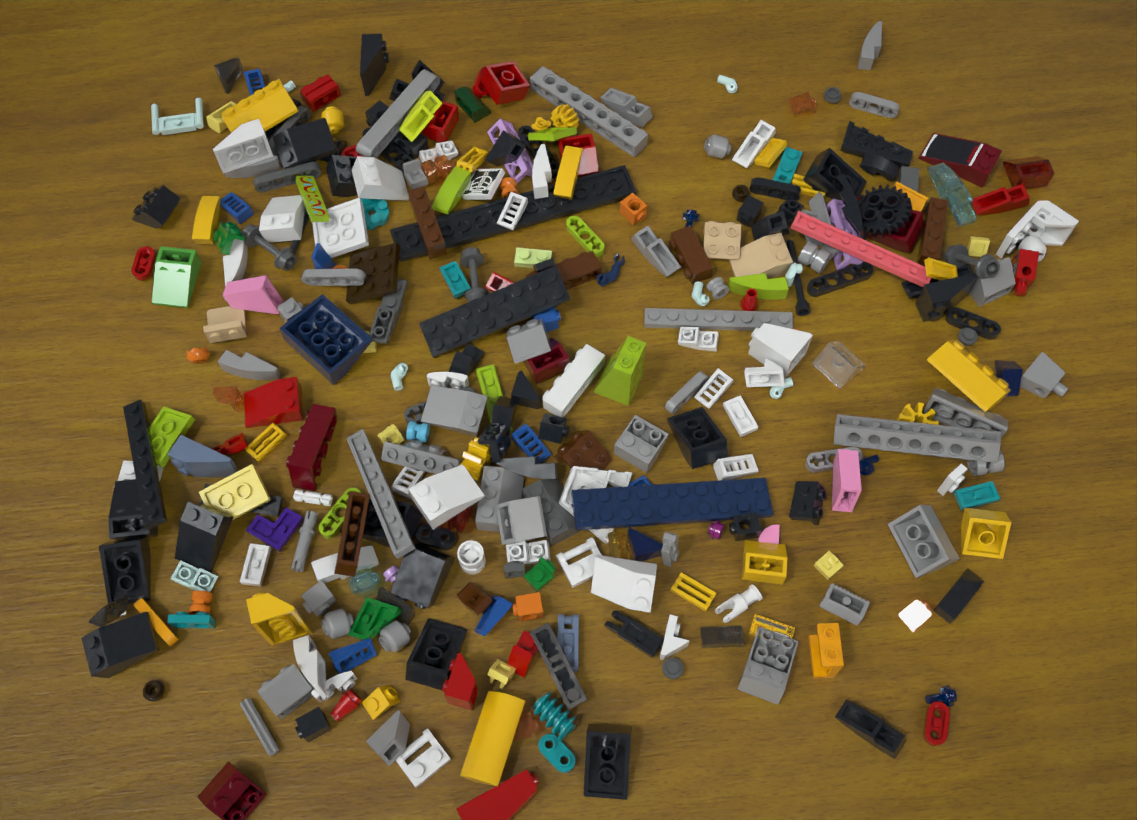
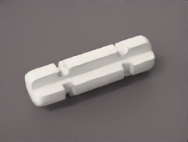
M299 489L295 490L293 495L295 501L302 502L304 500L306 503L319 505L323 503L325 506H331L333 501L331 494L322 495V493L303 492V490Z

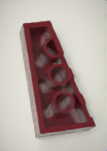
M313 404L311 410L307 412L306 422L304 426H301L299 438L295 440L293 452L286 461V467L289 469L294 488L316 491L317 484L315 483V478L321 475L322 458L327 456L328 442L332 440L338 420L336 408Z

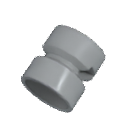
M808 241L797 261L805 266L811 264L812 270L820 274L829 262L832 253L825 249L819 250L818 245Z
M1000 450L997 463L967 460V465L973 476L985 475L987 472H1002L1004 470V457Z

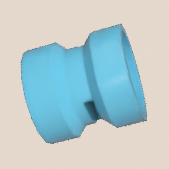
M410 421L407 427V440L418 439L421 442L427 443L430 424H417V422Z

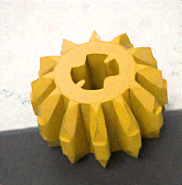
M569 104L559 105L551 113L552 117L550 119L554 122L552 125L556 127L577 128L579 126L578 122L580 119L577 117L578 113L574 111V107L570 108Z

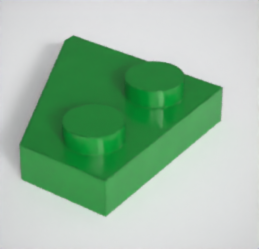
M366 597L348 635L361 641L368 638L372 640L402 610L399 607Z

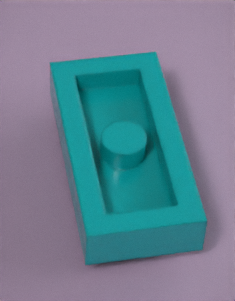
M456 261L439 267L454 299L465 295L471 289Z
M993 481L958 489L953 493L961 511L965 510V508H975L1000 500Z
M176 612V614L168 615L167 623L173 628L215 629L216 620L206 612H197V615H189L187 612Z

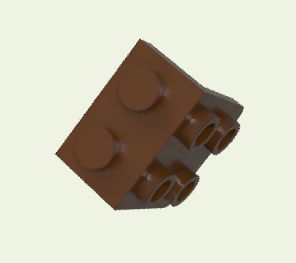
M589 430L574 432L570 436L571 440L567 444L561 445L557 449L558 453L554 456L558 463H567L570 468L578 466L597 468L598 470H603L612 460L608 452Z

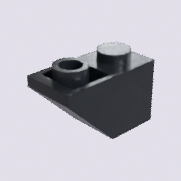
M503 130L485 160L496 166L516 161L526 145L514 135Z
M784 211L765 216L751 226L754 241L776 233H782V236L790 234Z

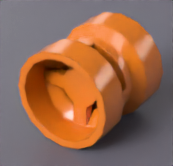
M506 177L501 180L499 187L502 191V199L509 197L511 192L519 194L515 178Z
M193 591L191 594L193 602L189 607V614L197 615V612L210 614L211 608L209 603L212 601L213 594L207 591Z

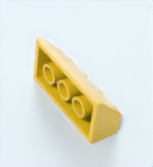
M277 79L261 90H257L246 99H242L236 105L227 108L221 115L231 133L240 125L256 119L260 120L265 132L297 113L298 109L281 80Z
M954 339L947 341L927 361L984 412L996 407L1011 391L1008 388V383L1001 378L998 379L990 367L983 366L975 354L968 353L960 341Z
M257 593L252 598L246 599L251 624L271 646L312 634V630L294 606L269 593Z

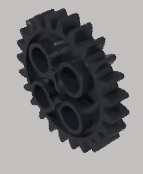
M888 184L885 188H882V185H880L877 190L875 187H872V192L865 190V196L859 195L860 200L857 201L868 237L872 233L875 238L878 234H881L882 238H884L885 233L892 236V231L894 230L898 233V227L904 228V222H909L908 217L912 216L911 200L908 198L907 193H903L902 188L897 190L896 186L890 189Z

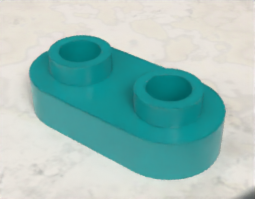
M546 734L542 736L538 743L540 753L560 773L572 771L575 766L573 753L555 735ZM548 741L553 743V747L550 749L545 747ZM562 757L568 758L567 764L560 762Z

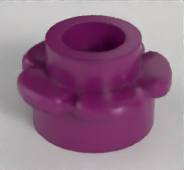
M719 520L710 524L708 534L711 535V539H720L724 524L719 523Z

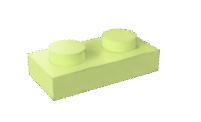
M516 247L514 266L533 268L534 264L551 259L552 251Z

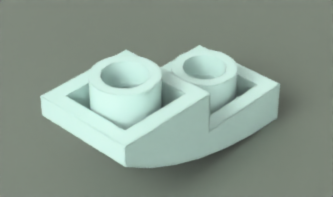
M180 560L170 580L195 591L210 592L218 576Z

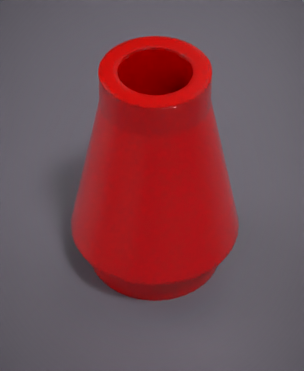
M753 288L748 289L740 301V307L743 311H755L758 308L757 291Z
M349 689L347 692L344 691L330 714L337 721H340L358 708L362 699L352 689Z

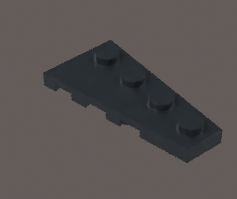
M849 121L840 150L861 157L865 153L877 155L900 167H909L913 151L895 142L889 143L885 141L884 137L869 133V130L864 127L861 129L855 126V123Z

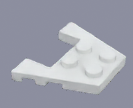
M573 466L559 504L574 516L571 498L572 490L606 488L607 484L615 487H626L629 485L632 473ZM614 528L592 529L590 531L603 543L607 544L610 541Z

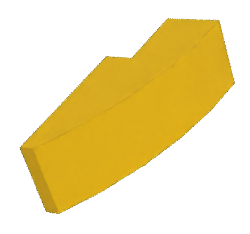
M565 146L553 193L555 197L572 200L583 148Z
M202 196L196 212L192 240L196 244H214L213 235L215 230H218L220 196Z

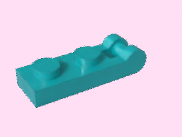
M786 147L772 180L790 184L803 152Z

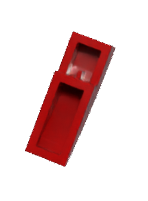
M1020 184L1009 189L1002 187L970 199L976 215H990L1029 205L1030 198L1024 185Z

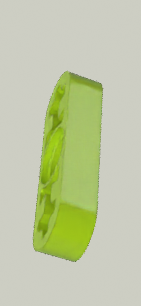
M570 216L566 221L567 231L587 252L593 250L596 258L601 257L604 254V243L580 217ZM582 234H588L590 235V238L584 240L580 236Z
M347 489L321 521L319 531L324 538H334L342 529L344 517H336V512L339 509L346 510L349 491L361 493L359 489ZM331 526L333 530L326 532L325 527Z

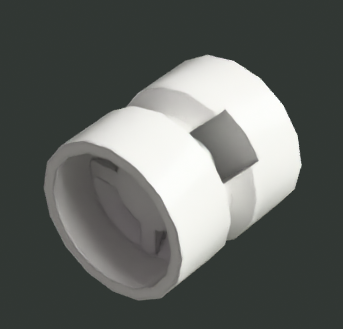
M470 540L460 545L457 555L462 570L472 575L481 572L486 564L481 544Z

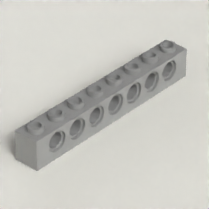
M542 66L530 77V89L556 107L562 104H569L570 108L574 107V111L578 113L579 122L635 158L647 145L648 134L643 129H639L629 120H625L618 113L613 112L604 104L599 103L590 95L582 92L578 87L557 76L552 70Z
M837 414L834 444L997 463L1001 445V432Z

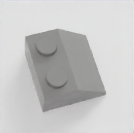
M532 319L526 325H516L507 331V340L515 364L551 351L550 339L542 319Z

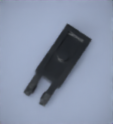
M613 611L611 616L623 623V626L619 628L609 621H606L604 626L653 659L664 639L630 617L627 618L619 612Z

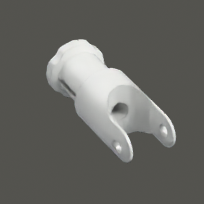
M751 584L749 589L741 594L737 593L715 609V613L719 614L726 609H733L732 612L723 618V622L727 623L746 611L748 606L755 601L762 600V595L756 586Z

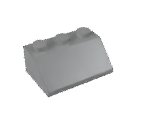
M484 466L480 490L485 497L478 502L475 521L477 530L500 532L496 505L522 499L523 476L502 467Z
M919 505L888 524L915 578L940 570L960 559L931 505Z

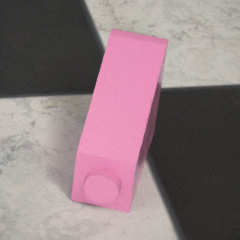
M266 275L227 282L223 292L224 299L231 308L279 314L277 307L284 301Z
M838 449L833 466L832 511L852 512L862 491L858 451Z

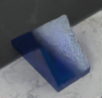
M996 360V377L1005 380L1009 385L1008 388L1011 389L1006 396H1018L1023 369L1015 361Z
M629 527L627 539L635 561L642 562L662 556L663 544Z

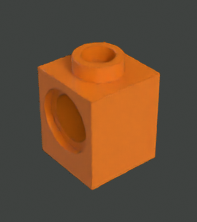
M631 193L620 202L619 213L631 224L635 225L646 218L647 205L634 193Z
M540 592L515 596L516 603H513L512 606L514 616L518 615L519 622L544 618Z

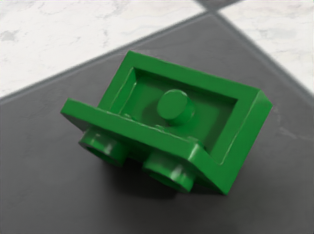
M220 222L218 230L214 232L213 241L222 254L229 255L233 240L244 241L245 236L235 223Z

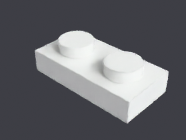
M741 395L723 402V407L740 437L758 430V425Z
M961 463L947 476L937 491L942 496L948 491L953 493L965 479L963 474L967 471V468Z
M250 543L240 579L241 584L262 587L271 552L270 546Z

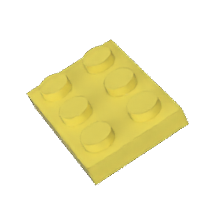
M253 464L199 492L205 505L233 516V520L271 500Z

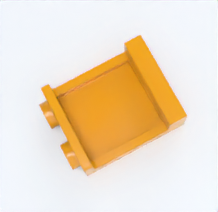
M819 623L817 625V635L808 636L813 678H834L844 666L839 623Z

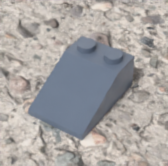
M180 435L168 453L172 460L171 463L178 467L177 471L185 476L228 477L239 471L231 458L183 435Z

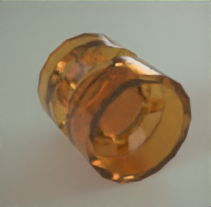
M445 155L438 156L434 162L431 159L421 162L422 170L429 184L437 182L439 177L442 179L447 178L451 172Z

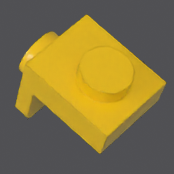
M385 685L375 689L362 704L371 718L375 720L383 715L391 706L399 704L401 700L398 697L397 691L391 685Z

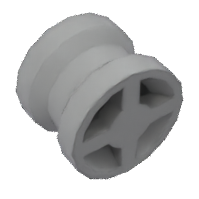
M721 277L714 278L706 286L708 291L713 293L712 296L715 300L723 298L730 290L727 285L723 284L724 281Z

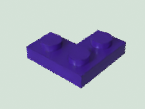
M285 508L275 523L258 514L246 531L281 552L304 519L297 513Z

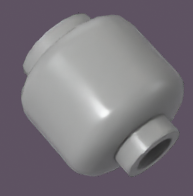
M713 134L710 138L706 139L704 151H706L709 157L723 159L726 154L730 153L731 144H729L727 137Z
M344 609L327 612L324 615V619L321 620L325 636L328 635L331 639L348 635L354 623L352 615L347 614Z
M393 621L380 631L379 642L386 651L397 652L410 642L409 634L411 630L406 623L402 624L399 621Z

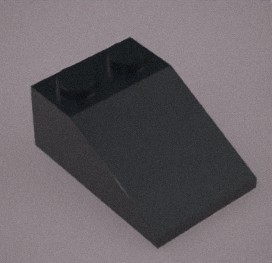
M362 34L360 76L365 96L370 95L386 71V64L389 63V53L386 52L387 43L383 41L382 34Z
M325 118L286 129L273 136L284 169L315 162L337 150Z
M831 148L816 156L803 178V181L811 186L813 190L824 192L825 196L837 200H842L839 194L842 189L837 180L838 176L842 174L845 176L856 197L859 196L867 182Z
M976 273L925 284L915 303L923 322L939 320L949 309L965 298L978 278Z
M703 407L667 418L679 448L692 469L728 457L727 439Z
M369 499L362 538L390 547L372 500ZM396 502L410 537L413 540L423 514L411 503Z
M188 501L180 520L175 559L212 573L233 516L200 502Z
M148 537L110 541L99 545L108 606L134 603L141 597L145 601L151 600Z
M148 612L100 627L81 638L91 677L110 678L159 650Z
M428 618L406 663L405 680L442 690L445 680H449L451 671H449L450 663L461 652L467 629Z
M588 724L584 775L585 797L628 799L632 727Z

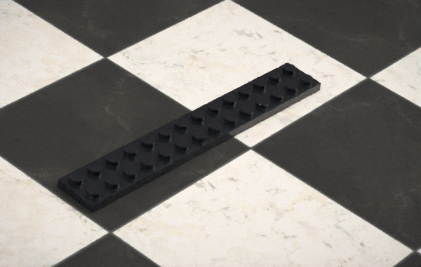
M623 165L577 178L572 200L555 197L553 194L555 184L548 186V197L534 199L533 190L518 194L526 197L528 204L514 230L621 201L631 193L636 195V189L626 166ZM508 197L436 217L446 249L513 231L497 224ZM513 202L514 205L520 206V204ZM510 208V210L517 212V209ZM507 213V216L515 217V215ZM508 219L503 220L506 223L512 224V221ZM417 222L390 229L393 242L400 245V262L427 255Z

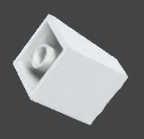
M764 323L751 334L752 340L748 345L750 346L748 354L762 364H765V358L782 367L785 379L807 353L813 335L808 332Z

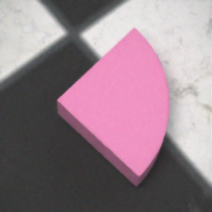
M771 525L765 528L760 534L758 542L779 544L780 525Z

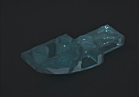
M945 163L929 166L927 170L941 199L949 200L948 205L958 226L961 227L974 223L977 218L970 205L973 199L961 179Z

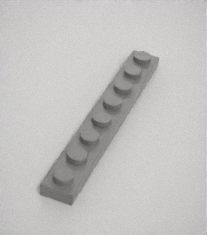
M645 308L644 328L680 329V327H699V329L754 331L757 327L760 328L764 323L793 329L792 312Z
M362 429L346 439L393 554L398 559L416 548L368 435Z

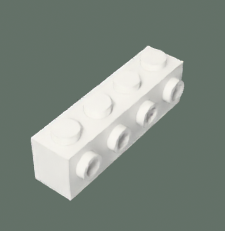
M588 344L583 349L580 348L573 362H569L566 365L563 375L556 378L550 391L547 390L543 395V408L556 416L565 417L605 365V355Z

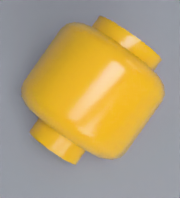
M327 107L322 112L321 118L327 120L331 134H336L344 128V115L337 107Z

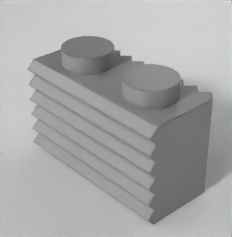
M832 583L819 606L858 625L863 619L870 603L849 591L846 592L845 589L842 590V587L838 588V585L835 586Z

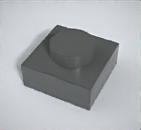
M510 561L508 564L503 565L505 579L524 577V562Z

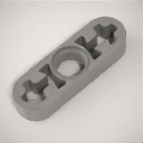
M861 92L853 93L849 101L852 108L887 118H895L899 111V105L896 102Z
M702 371L698 372L666 403L664 408L672 415L676 413L704 386L709 377Z
M856 447L842 448V449H849V450L858 451L859 463H860V461L862 460V457H863L862 452H861L860 449H858V448H856ZM838 449L809 454L805 462L807 470L813 473L833 470L834 464L829 461L828 457L836 456ZM812 459H815V462H819L817 466L811 463Z

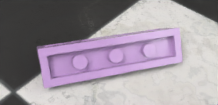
M501 118L487 132L493 144L498 139L494 135L498 129L500 130L499 136L504 130L520 140L512 123ZM525 148L516 161L504 164L510 177L515 178L516 183L525 175L532 177L533 162ZM516 166L521 169L517 176L515 175Z
M833 199L826 205L827 211L831 210V225L834 226L835 223L836 228L857 236L854 229L845 219L841 209L845 206L842 200ZM840 250L833 256L836 270L843 269L850 263L858 265L864 262ZM842 253L845 259L843 262H841Z

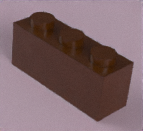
M688 226L671 232L669 247L672 251H675L677 262L684 268L683 271L686 279H689L691 284H694L697 281L701 282L712 278L713 266L692 227Z

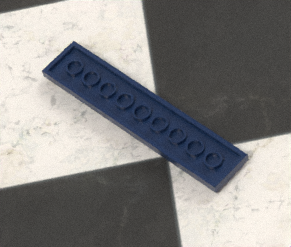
M766 478L578 489L571 491L576 531L732 520L734 515L757 512L758 518H766L773 515Z

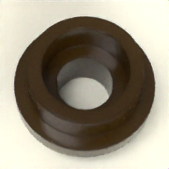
M737 185L732 191V197L739 202L745 201L747 196L750 195V191L745 185Z
M158 680L149 681L143 688L144 698L151 702L160 700L165 693L164 684ZM157 688V693L152 695V690Z

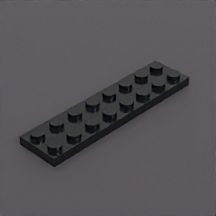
M553 266L419 323L432 357L436 358L569 302L571 299L557 266Z

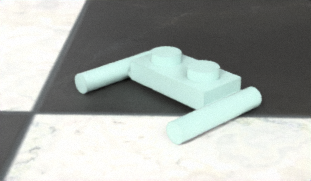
M195 99L196 113L160 118L158 105L152 104V134L158 135L162 133V135L196 131V128L202 129L204 127L202 99Z

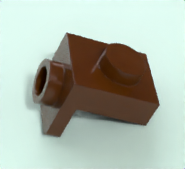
M469 582L457 594L458 599L464 606L478 616L486 611L488 605L492 602V599L487 594L481 592L472 582Z

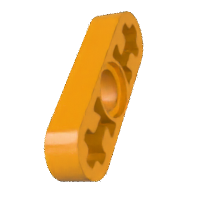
M142 597L133 604L140 613H149L152 627L170 647L179 640Z

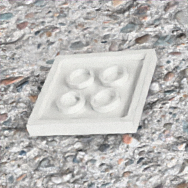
M360 198L328 208L329 222H312L315 246L317 243H320L331 258L369 245L363 201Z

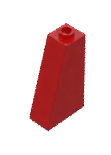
M528 769L499 784L498 787L495 786L461 805L456 810L461 820H512L538 793L536 786L540 784L534 772L530 774Z

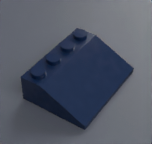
M323 294L280 327L283 339L333 385L349 372L373 341L366 332Z

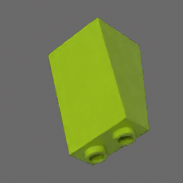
M628 336L608 360L594 393L629 406L643 376L646 342Z

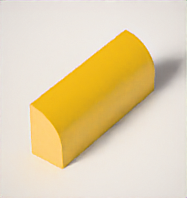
M488 691L460 776L475 783L498 787L525 704L524 700L509 694Z

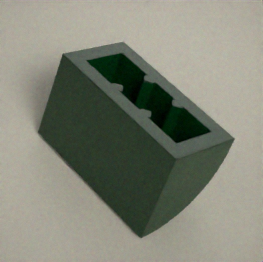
M461 87L454 91L456 103L474 123L491 114L490 109L469 87Z

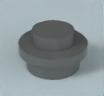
M830 87L824 92V99L829 103H837L841 98L840 90L836 87Z
M963 328L958 334L959 341L965 346L973 345L978 338L975 330L971 328Z
M677 658L667 659L662 666L663 674L669 679L679 678L684 670L682 662Z

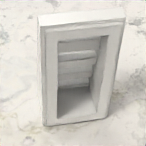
M511 192L497 224L514 230L528 204V199ZM513 202L520 204V206L514 205ZM510 208L517 209V212L510 210ZM507 213L515 215V217L507 216ZM508 219L512 221V224L506 223L503 220Z
M718 368L694 398L710 409L730 387L733 379ZM719 378V379L722 380L725 384H724V385L720 384L718 381H716V379ZM714 383L716 386L720 388V390H716L711 385ZM709 388L715 393V396H712L706 390ZM702 394H705L707 397H709L711 399L710 402L701 397Z
M753 454L721 458L713 464L718 481L732 480L758 473L759 471ZM744 461H747L749 469L746 468Z
M405 466L391 486L392 491L411 499L409 488L419 483L426 471H419ZM411 471L417 475L413 476L411 474H408V472ZM407 477L409 479H412L413 481L409 482L405 480V478ZM402 483H404V484L408 485L409 487L406 488V487L401 486V485H402Z

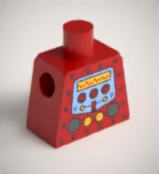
M1020 249L1011 260L1016 283L1013 288H1015L1014 294L1016 296H1025L1026 290L1035 280L1039 257L1038 251Z

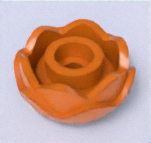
M206 347L201 349L192 348L190 351L187 350L186 358L191 363L206 362L210 356V351Z

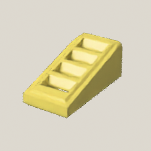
M230 101L206 116L208 127L218 133L223 132L227 125L221 113L227 108L236 105V103Z

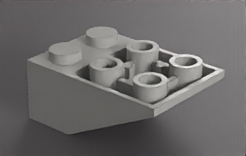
M759 626L739 682L738 690L778 705L786 688L799 641Z

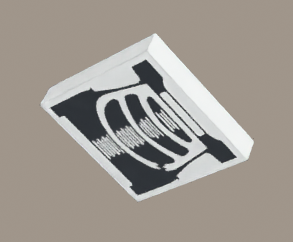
M502 168L475 169L461 196L464 200L492 199L505 171Z

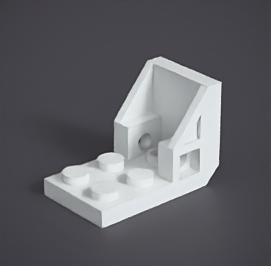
M1037 201L1006 235L995 255L1002 259L1006 253L1010 254L1016 247L1014 244L1020 243L1027 236H1038L1044 245L1062 246L1079 221L1050 201Z

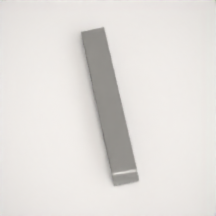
M423 69L359 141L356 152L364 157L377 158L398 134L403 121L425 91L433 93L437 89L440 77Z

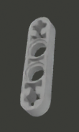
M306 269L303 272L301 281L310 286L363 285L366 274L359 269Z

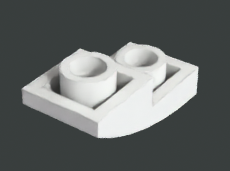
M452 140L436 143V147L433 149L419 151V157L424 168L442 164L458 156V151Z
M680 327L678 345L698 350L717 351L719 333L717 331H700L699 327Z
M433 372L427 374V381L430 387L434 385L448 388L450 385L454 389H460L469 386L468 376L455 372Z
M547 540L532 543L523 541L506 545L508 562L519 561L520 563L524 562V564L539 563L541 557L551 561L549 542Z
M352 671L338 674L326 680V697L322 698L315 689L311 694L321 703L333 695L335 688L341 693L351 689L355 685L357 677Z

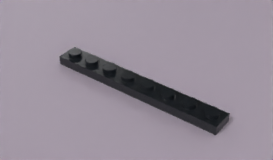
M140 399L124 406L123 409L144 526L149 530L167 522L145 403Z

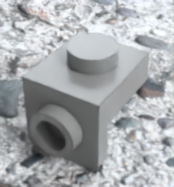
M419 159L403 164L404 175L411 189L428 185V179L421 169Z

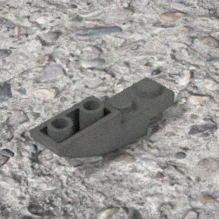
M398 279L397 292L383 296L369 335L373 339L372 342L382 344L389 342L402 312L403 299L408 285L407 280Z

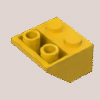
M745 540L742 580L783 585L787 575L786 546L783 544Z

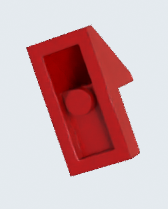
M523 631L517 645H513L507 662L508 665L516 668L514 674L525 678L538 651L529 632Z

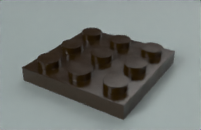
M392 243L350 255L349 269L362 270L366 277L363 285L347 286L346 302L354 304L397 292L400 245Z

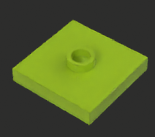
M551 127L529 133L528 138L529 140L557 141L560 138L577 134V129L575 127Z

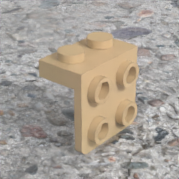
M705 222L703 235L704 251L709 259H739L741 224H736L735 222Z
M227 306L207 311L208 325L203 326V329L210 343L247 337L245 310Z

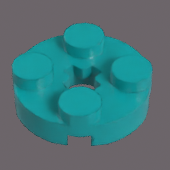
M361 198L366 228L373 230L377 226L381 225L382 227L385 225L390 217L387 202L383 199ZM375 211V214L372 213L371 215H369L368 212Z

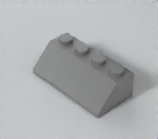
M934 388L922 414H926L932 408L936 412L932 419L953 427L1001 432V438L1008 429V420L1001 415L993 414L989 411L984 412L978 405H973L966 402L963 398L955 397L948 394L945 390Z

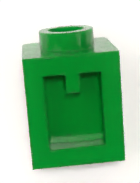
M541 557L539 563L524 575V579L538 592L555 578L556 568L549 559L545 560Z

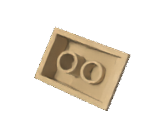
M782 233L764 236L741 247L739 259L729 260L735 277L766 273L767 279L786 275L793 261Z

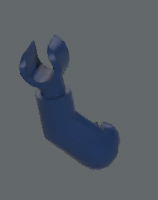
M617 253L614 257L615 264L612 265L611 270L597 276V283L600 286H606L618 278L620 266L625 264L624 255L622 260L617 261L620 256Z

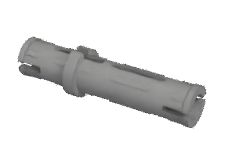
M306 511L303 526L299 530L300 537L291 570L296 572H304L312 536H315L316 531L314 529L319 514L313 511Z

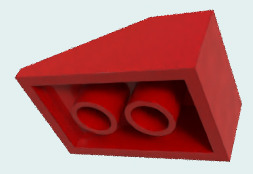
M297 376L277 379L245 392V427L253 428L268 426L272 423L282 424L303 421L302 389Z

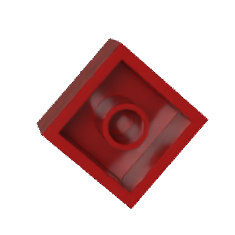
M514 61L485 66L480 80L496 105L524 100L530 86Z

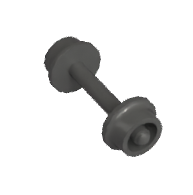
M250 224L245 227L242 233L245 236V244L248 247L261 245L276 257L274 265L278 269L289 271L295 266L297 256L293 254L292 249L288 247L279 251L263 239L259 226Z
M951 245L944 254L945 261L955 265L957 268H960L965 263L975 266V273L981 279L994 278L1000 270V264L993 255L986 254L977 260L968 256V249L965 245Z
M473 247L463 250L460 264L463 267L470 268L472 289L465 293V299L468 302L489 294L487 289L479 288L477 267L483 264L484 257L479 249Z

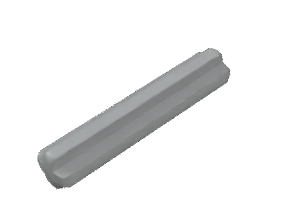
M250 698L243 700L240 706L269 756L277 754L280 749L253 701Z

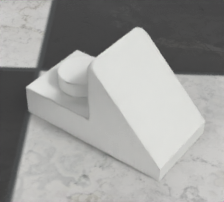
M765 358L764 367L745 368L744 374L747 387L785 386L783 368Z
M669 616L659 660L664 661L689 645V640L674 637L678 636L680 624L677 623L678 616Z

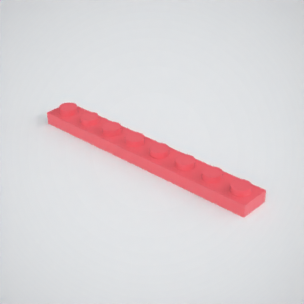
M798 211L791 229L921 287L929 284L931 280L930 277L926 276L924 266Z

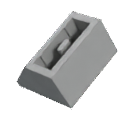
M1009 257L1002 260L997 259L1000 264V270L994 278L981 279L978 277L969 294L979 307L1009 294L1016 284Z
M635 415L615 443L614 454L648 473L658 458L669 434Z
M540 496L508 501L496 505L502 545L547 536Z
M293 664L281 669L279 675L274 679L265 681L257 692L274 714L282 720L313 696L311 692L314 689L302 672Z

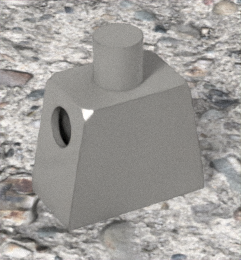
M1041 352L1016 384L1041 398H1046L1051 391L1062 397L1069 389L1059 382L1065 372L1043 352Z

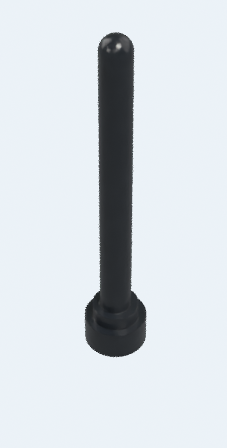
M788 240L786 244L792 261L798 264L793 240ZM796 273L794 278L798 301L795 306L796 315L806 316L811 312L810 304L804 298L800 274Z

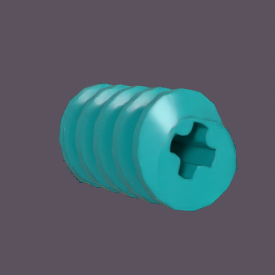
M548 692L537 700L531 710L535 708V716L541 714L540 721H547V728L553 727L552 733L554 735L560 732L558 740L562 741L577 726V724H573L576 717L573 716L568 719L567 716L570 711L566 710L562 713L563 704L555 706L557 698L549 700L551 692Z

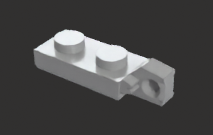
M665 532L662 539L663 547L661 553L663 565L668 567L672 566L673 561H677L680 550H677L679 539L672 532Z

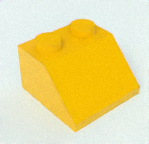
M965 508L961 523V553L1003 559L1012 523L1006 512Z

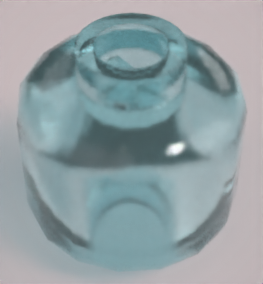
M368 567L356 571L355 577H351L348 580L352 594L358 597H365L375 593L378 590V584L381 582L379 574L373 572Z

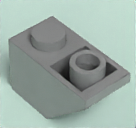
M398 710L366 741L388 766L405 751L410 723Z

